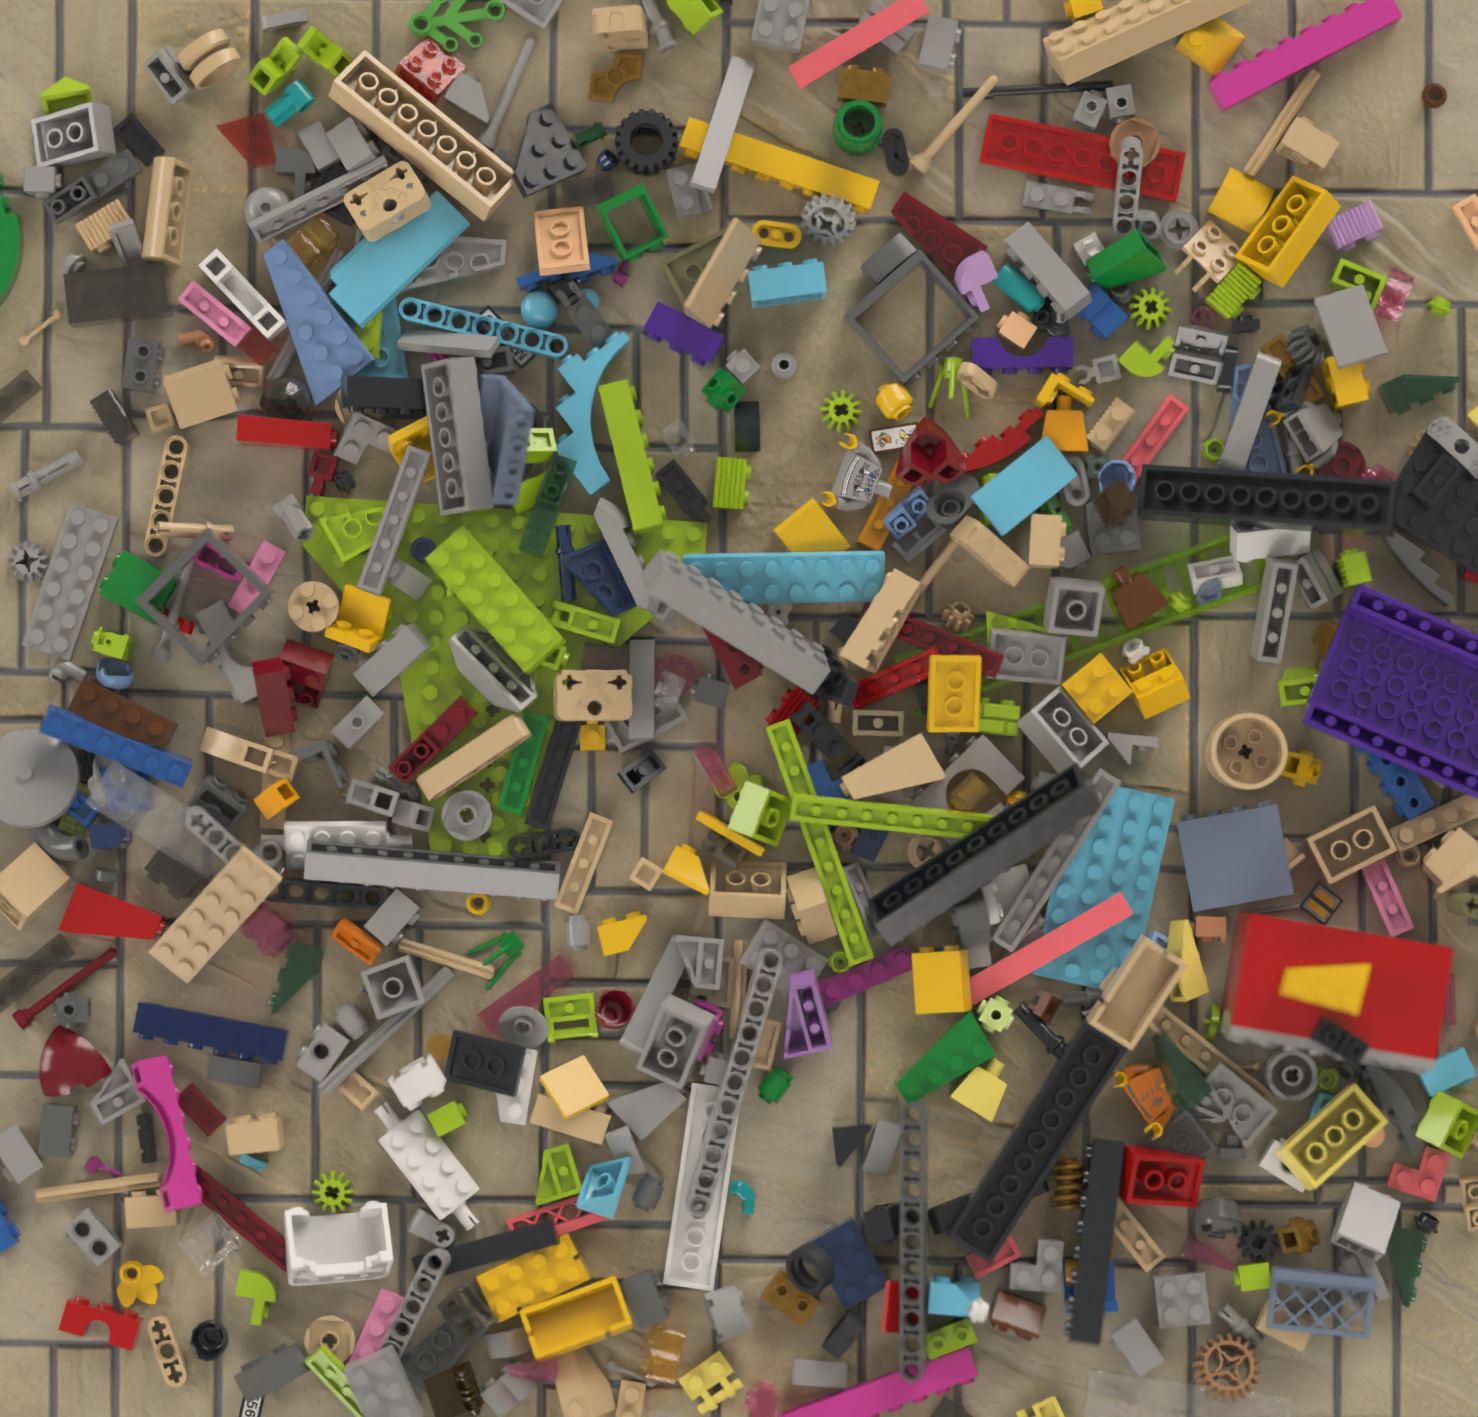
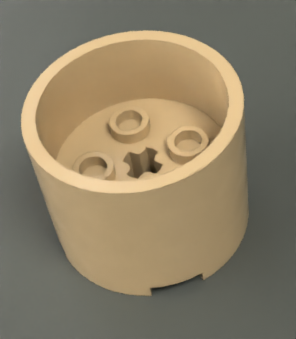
M1243 713L1223 719L1212 729L1204 746V759L1210 774L1222 785L1234 790L1258 789L1270 784L1282 772L1288 754L1285 736L1278 725L1271 719L1256 713ZM1241 745H1243L1244 749L1249 748L1250 753L1246 755V759H1244V756L1238 755V751L1242 750Z

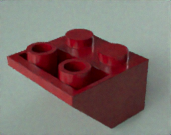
M287 639L278 656L282 658L283 666H289L291 680L286 681L287 687L292 686L295 702L318 709L331 674L335 654Z

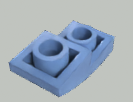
M917 486L886 515L883 523L897 540L917 526L915 521L927 513L926 508L930 498L920 486Z

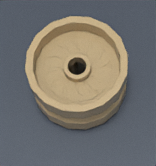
M216 29L199 37L184 48L177 57L185 71H192L189 78L197 90H203L220 82L235 71L243 61L235 47L228 48L230 40L223 29Z

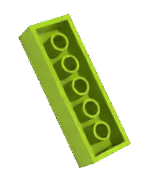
M462 525L425 558L526 674L529 675L566 642L465 526Z

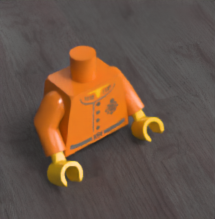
M1134 1063L1118 1072L1112 1073L1110 1078L1116 1077L1117 1084L1113 1088L1122 1087L1145 1122L1150 1124L1144 1128V1133L1151 1129L1154 1132L1152 1141L1160 1137L1163 1133V1128L1170 1121L1177 1105L1176 1098L1178 1095L1172 1086L1184 1078L1180 1071L1174 1066L1163 1074L1156 1065Z

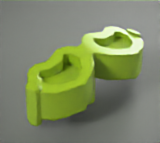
M1209 1002V1005H1211V1020L1203 1018L1202 1023L1209 1025L1204 1038L1211 1043L1218 1028L1220 1005Z

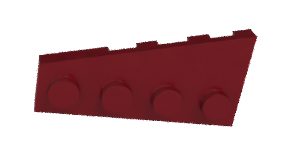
M905 191L891 210L894 217L953 281L955 272L963 260L982 250L985 252L988 248L987 245Z

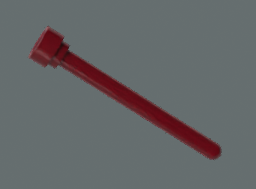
M114 948L108 949L29 1009L17 1010L12 1014L15 1022L23 1031L32 1025V1021L35 1020L34 1017L54 1003L56 998L62 997L64 992H69L115 958L117 950Z

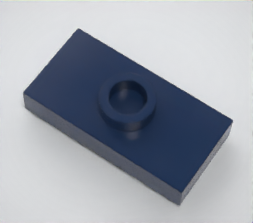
M862 828L851 852L874 863L889 831Z

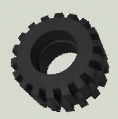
M639 109L637 113H634V111L629 113V117H624L620 127L618 126L616 130L615 145L618 158L628 170H633V173L637 175L639 173H643L644 176H649L650 173L657 175L660 174L662 169L665 171L669 168V164L673 163L678 152L677 131L669 118L667 119L664 113H656L655 109H649V111ZM645 129L657 132L662 140L660 149L656 153L647 156L638 154L632 147L634 135Z

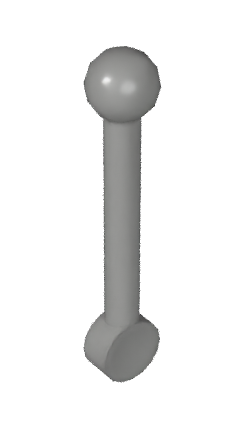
M609 1361L606 1364V1368L609 1371L616 1370L645 1382L649 1387L656 1385V1380L653 1377L646 1378L617 1366L614 1361Z

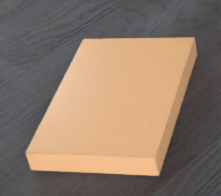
M583 206L534 211L540 276L590 270Z

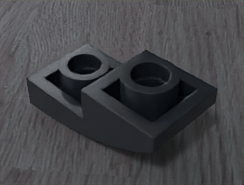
M1323 1016L1309 1037L1314 1042L1356 1067L1359 1066L1371 1046Z

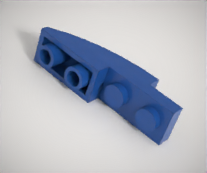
M588 253L590 270L540 276V272L537 270L517 277L516 280L520 290H526V292L539 289L540 284L547 281L550 284L562 281L564 279L563 276L567 274L570 281L573 280L577 285L589 282L593 275L600 273V276H606L615 272L614 268L618 267L616 258Z

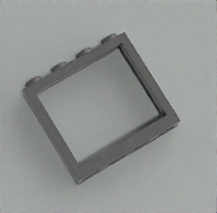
M919 249L850 309L843 319L904 386L907 382L912 385L922 376L920 371L926 365L929 369L941 359L938 355L945 349L948 352L951 351L959 343L957 338L963 333L969 335L978 327L976 322L979 316ZM920 265L967 319L904 374L861 326L857 319Z
M206 528L137 598L136 602L200 665H203L206 662L211 664L220 655L218 652L223 644L229 646L238 637L235 632L241 626L246 628L256 618L253 614L259 608L264 610L273 600L270 596L275 591L211 528ZM210 543L260 594L201 653L151 602Z

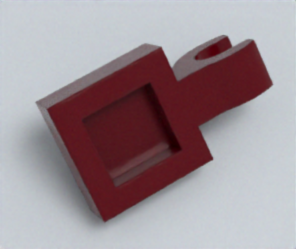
M318 451L313 452L307 474L310 477H314L310 494H313V496H324L326 481H334L340 460L338 456Z

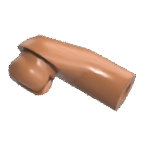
M202 330L178 335L181 347L195 344L206 353L211 352L215 347L213 337Z

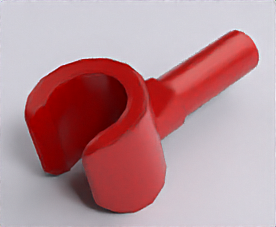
M165 608L162 614L168 617L169 610ZM178 616L177 623H180L178 630L192 635L194 622Z

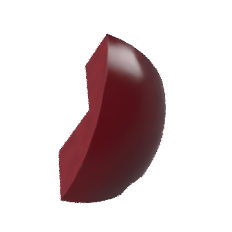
M925 416L915 427L902 449L896 467L895 478L916 486H924L925 482L933 481L945 484L966 472V465L960 450L952 438L935 421Z
M58 1025L53 1030L41 1054L39 1077L44 1096L68 1095L74 1087H78L81 1084L88 1088L111 1072L106 1060L89 1041L75 1031L64 1028V1026Z

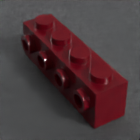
M701 626L735 690L762 676L760 670L764 669L761 662Z

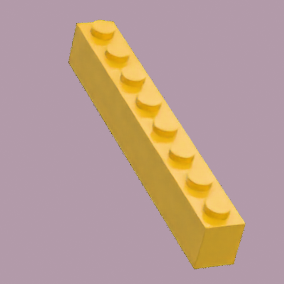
M689 117L679 145L680 150L684 151L683 155L693 159H697L700 156L709 123ZM736 132L733 134L724 165L731 167L730 170L741 175H745V172L755 175L754 178L765 183L771 180L779 183L778 187L792 191L793 188L801 190L802 195L813 198L814 195L821 197L823 192L826 193L827 197H831L835 193L836 199L839 200L844 197L845 205L852 204L850 211L863 215L864 212L870 213L880 183L879 180Z

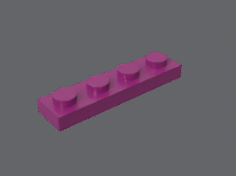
M906 944L845 972L818 982L824 1007H828L913 970L912 952L909 945Z

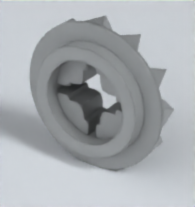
M1173 210L1165 214L1161 219L1159 236L1162 243L1170 249L1182 250V247L1199 231L1198 223L1191 213L1185 210ZM1176 220H1178L1181 228H1189V230L1181 233L1180 240L1176 233L1168 232L1175 228Z
M22 542L14 546L9 554L8 567L12 575L19 580L26 582L35 581L41 578L47 571L49 564L47 552L35 542ZM26 552L30 558L38 559L31 563L30 572L26 565L18 564V562L25 560Z

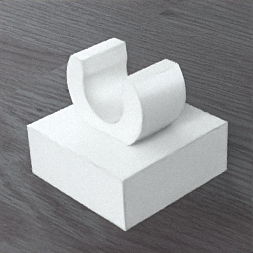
M1096 233L1072 245L1084 268L1087 267L1086 260L1104 250Z

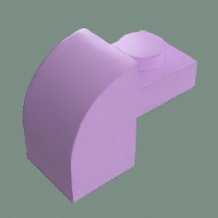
M982 250L966 258L958 266L954 277L956 290L962 295L968 292L965 295L971 308L975 307L981 313L990 309L981 286L998 278L989 254Z

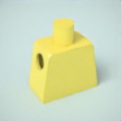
M992 1058L985 1070L979 1066L972 1068L949 1096L992 1122L1007 1086V1083L998 1078L1005 1064Z

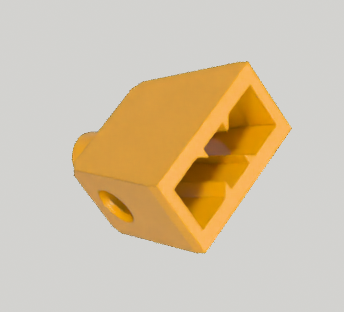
M1056 396V410H1047L1045 412L1040 440L1047 435L1061 453H1087L1088 443L1083 412L1071 410V396Z

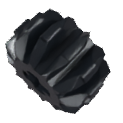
M1252 1219L1250 1220V1229L1246 1225L1242 1227L1246 1233L1237 1237L1243 1241L1237 1243L1236 1246L1238 1249L1245 1248L1241 1255L1245 1258L1250 1254L1251 1262L1256 1261L1257 1255L1261 1262H1265L1264 1254L1267 1253L1270 1257H1273L1274 1253L1270 1251V1248H1279V1244L1272 1242V1240L1278 1239L1279 1236L1277 1233L1270 1234L1274 1229L1272 1224L1265 1228V1220L1261 1219L1257 1227L1255 1220ZM1256 1235L1263 1238V1240L1260 1241L1259 1247H1257L1254 1243L1252 1244V1241L1255 1240Z

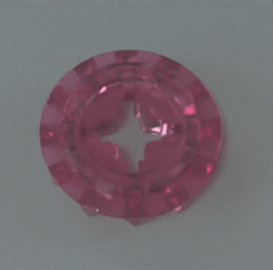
M671 655L661 660L655 672L658 686L662 691L670 695H681L690 690L696 676L692 663L680 655ZM667 667L675 671L684 667L680 674L681 680L684 683L682 684L677 680L667 683L671 676Z

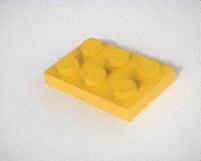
M930 655L927 709L928 732L979 731L982 659L980 655Z

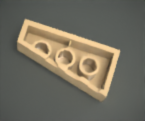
M895 568L892 572H889L883 580V587L880 592L874 596L869 609L839 655L865 670L876 673L925 585Z

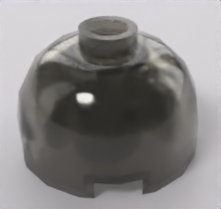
M286 375L272 379L265 386L259 404L268 414L272 410L283 414L281 419L303 421L304 416L309 414L312 399L309 389L298 377Z

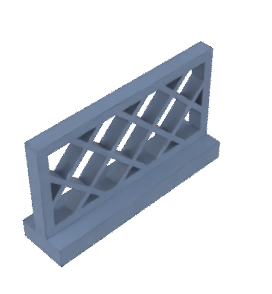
M1271 1265V1285L1266 1328L1369 1339L1376 1279L1368 1275ZM1277 1283L1288 1284L1293 1291L1283 1301L1276 1295ZM1292 1285H1298L1300 1287L1295 1290ZM1306 1286L1313 1287L1319 1294L1308 1304L1299 1295V1292ZM1318 1288H1326L1323 1292L1318 1290ZM1336 1289L1341 1292L1344 1298L1332 1307L1324 1295L1330 1290ZM1343 1290L1351 1292L1348 1295H1346L1343 1292ZM1357 1292L1367 1293V1302L1359 1309L1349 1299ZM1297 1295L1305 1306L1292 1315L1284 1304ZM1275 1298H1276L1277 1301L1279 1302V1304L1274 1307ZM1322 1298L1330 1309L1318 1318L1310 1307ZM1348 1301L1355 1309V1312L1346 1320H1343L1336 1312V1309ZM1283 1307L1290 1315V1318L1283 1324L1273 1323L1274 1312ZM1307 1309L1316 1319L1308 1327L1301 1326L1296 1320ZM1366 1309L1364 1317L1361 1312ZM1334 1312L1342 1323L1334 1329H1327L1321 1321ZM1359 1314L1364 1320V1332L1352 1331L1347 1323ZM1293 1320H1294V1322L1297 1324V1325H1288V1324H1290ZM1319 1323L1323 1328H1317L1315 1326ZM1345 1326L1348 1329V1331L1340 1329Z

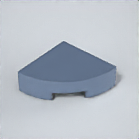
M1218 577L1208 581L1198 590L1196 601L1199 606L1222 598L1221 584Z

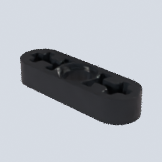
M569 827L515 835L509 839L507 851L512 857L517 859L572 851L576 849L580 835L576 830ZM566 833L573 836V840L569 841V845L564 842H556L555 839L565 838ZM542 836H547L550 840L549 847L545 850H540L537 845L539 838ZM518 841L522 844H531L532 847L522 848L520 854L519 851L514 850V846L518 845Z

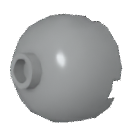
M258 188L245 201L243 212L245 222L249 226L248 222L291 200L286 193L278 188ZM287 230L275 235L274 237L282 235Z

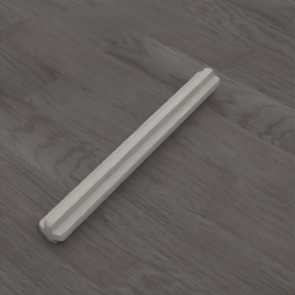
M339 248L334 249L317 281L326 294L333 284L330 278L331 269L347 255L345 251ZM291 333L267 376V379L275 384H280L297 352Z

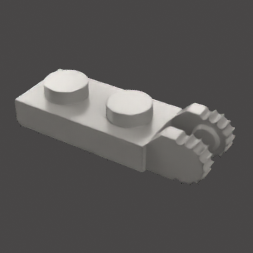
M1026 181L1022 207L1067 215L1092 216V209L1073 206L1074 198L1094 201L1095 194L1076 191L1073 188Z

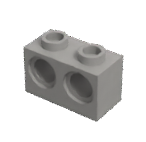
M91 1206L86 1208L64 1229L68 1233L66 1238L75 1247L79 1245L84 1251V1258L91 1265L96 1264L98 1267L125 1244ZM80 1222H85L89 1225L90 1232L88 1235H82L78 1231ZM97 1241H102L106 1244L107 1251L105 1254H100L96 1251L95 1244Z

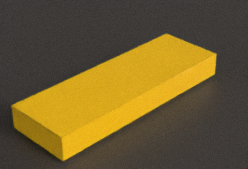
M703 809L699 811L695 818L761 857L766 848L753 838L729 829V824Z

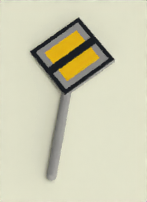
M1318 881L1301 904L1257 909L1254 913L1265 914L1303 909L1325 926L1344 900Z

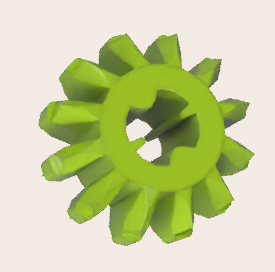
M1151 287L1148 295L1146 290L1142 288L1140 290L1141 297L1134 294L1132 299L1136 303L1129 304V309L1136 310V312L1130 315V318H1140L1136 323L1138 327L1144 321L1146 322V330H1150L1151 322L1156 329H1159L1161 327L1160 321L1164 323L1168 321L1167 316L1164 314L1172 312L1171 308L1164 307L1171 300L1170 298L1161 299L1164 295L1163 290L1158 295H1155V287ZM1147 303V306H1149L1150 303L1154 304L1155 307L1153 310L1156 313L1153 314L1152 311L1150 314H1148L1146 312L1147 307L1144 304Z
M841 390L840 397L838 398L836 392L832 391L831 397L833 401L824 397L823 402L829 407H820V412L828 413L821 417V421L831 420L827 426L829 430L833 428L834 424H837V433H841L842 425H845L846 430L849 432L851 431L849 421L854 425L859 424L858 419L853 416H862L861 410H854V408L861 405V402H851L854 399V393H851L848 398H844L845 390ZM845 406V412L848 414L846 416L843 414L840 417L836 416L837 410H834V408Z
M331 1170L330 1178L323 1172L321 1178L324 1182L317 1179L314 1181V1184L320 1187V1189H313L311 1192L313 1195H320L314 1203L319 1204L323 1201L322 1211H325L329 1205H331V1213H336L337 1205L344 1211L346 1205L343 1201L350 1204L353 1202V1199L347 1196V1194L355 1193L354 1188H347L353 1180L348 1179L344 1182L345 1172H341L338 1178H336V1170ZM331 1185L332 1188L338 1187L339 1192L337 1195L339 1197L336 1198L335 1195L329 1196L328 1191L330 1188L328 1186Z

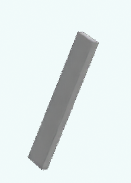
M735 56L731 57L691 181V187L715 193L756 63Z
M383 155L248 222L258 244L344 202L346 193L388 169V162Z
M410 445L407 446L356 588L382 596L431 461L432 453Z

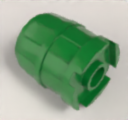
M853 100L841 107L834 118L833 137L838 147L849 155L862 156L873 151L878 146L883 132V120L878 109L872 103L865 100ZM857 124H860L865 133L855 137L853 136L854 131L850 129L852 126L856 127Z

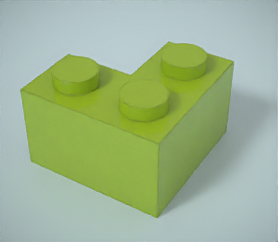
M1341 258L1336 262L1327 286L1341 291L1363 284L1370 306L1374 312L1388 277Z

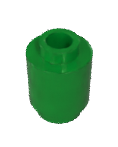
M779 1066L774 1070L771 1069L757 1088L761 1091L758 1096L768 1104H771L772 1101L778 1103L792 1085L790 1082L793 1077Z

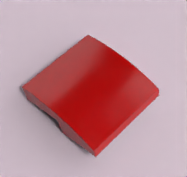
M900 1280L886 1281L880 1332L900 1333ZM910 1286L908 1289L909 1295L912 1298H918V1289ZM909 1312V1321L913 1324H918L919 1316L915 1312Z

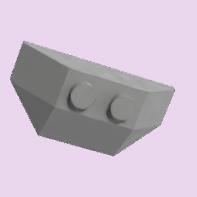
M466 624L449 639L457 669L492 705L520 713L536 699L537 692L535 690L533 672L529 675L526 674L488 630Z

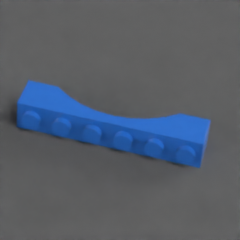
M52 704L48 705L40 724V733L183 788L192 767V761L187 757L124 737Z

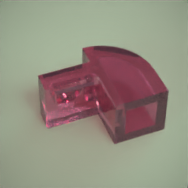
M1391 267L1374 312L1378 313L1385 320L1398 322L1404 303L1412 289L1414 277Z

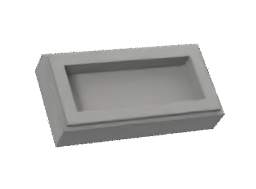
M133 219L108 226L125 270L149 263V261L141 258L143 244Z

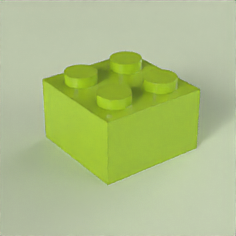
M746 781L739 793V800L735 810L730 816L728 828L778 847L790 815L791 798Z
M1438 1090L1431 1099L1429 1109L1424 1119L1420 1121L1415 1136L1463 1159L1478 1129V1110Z

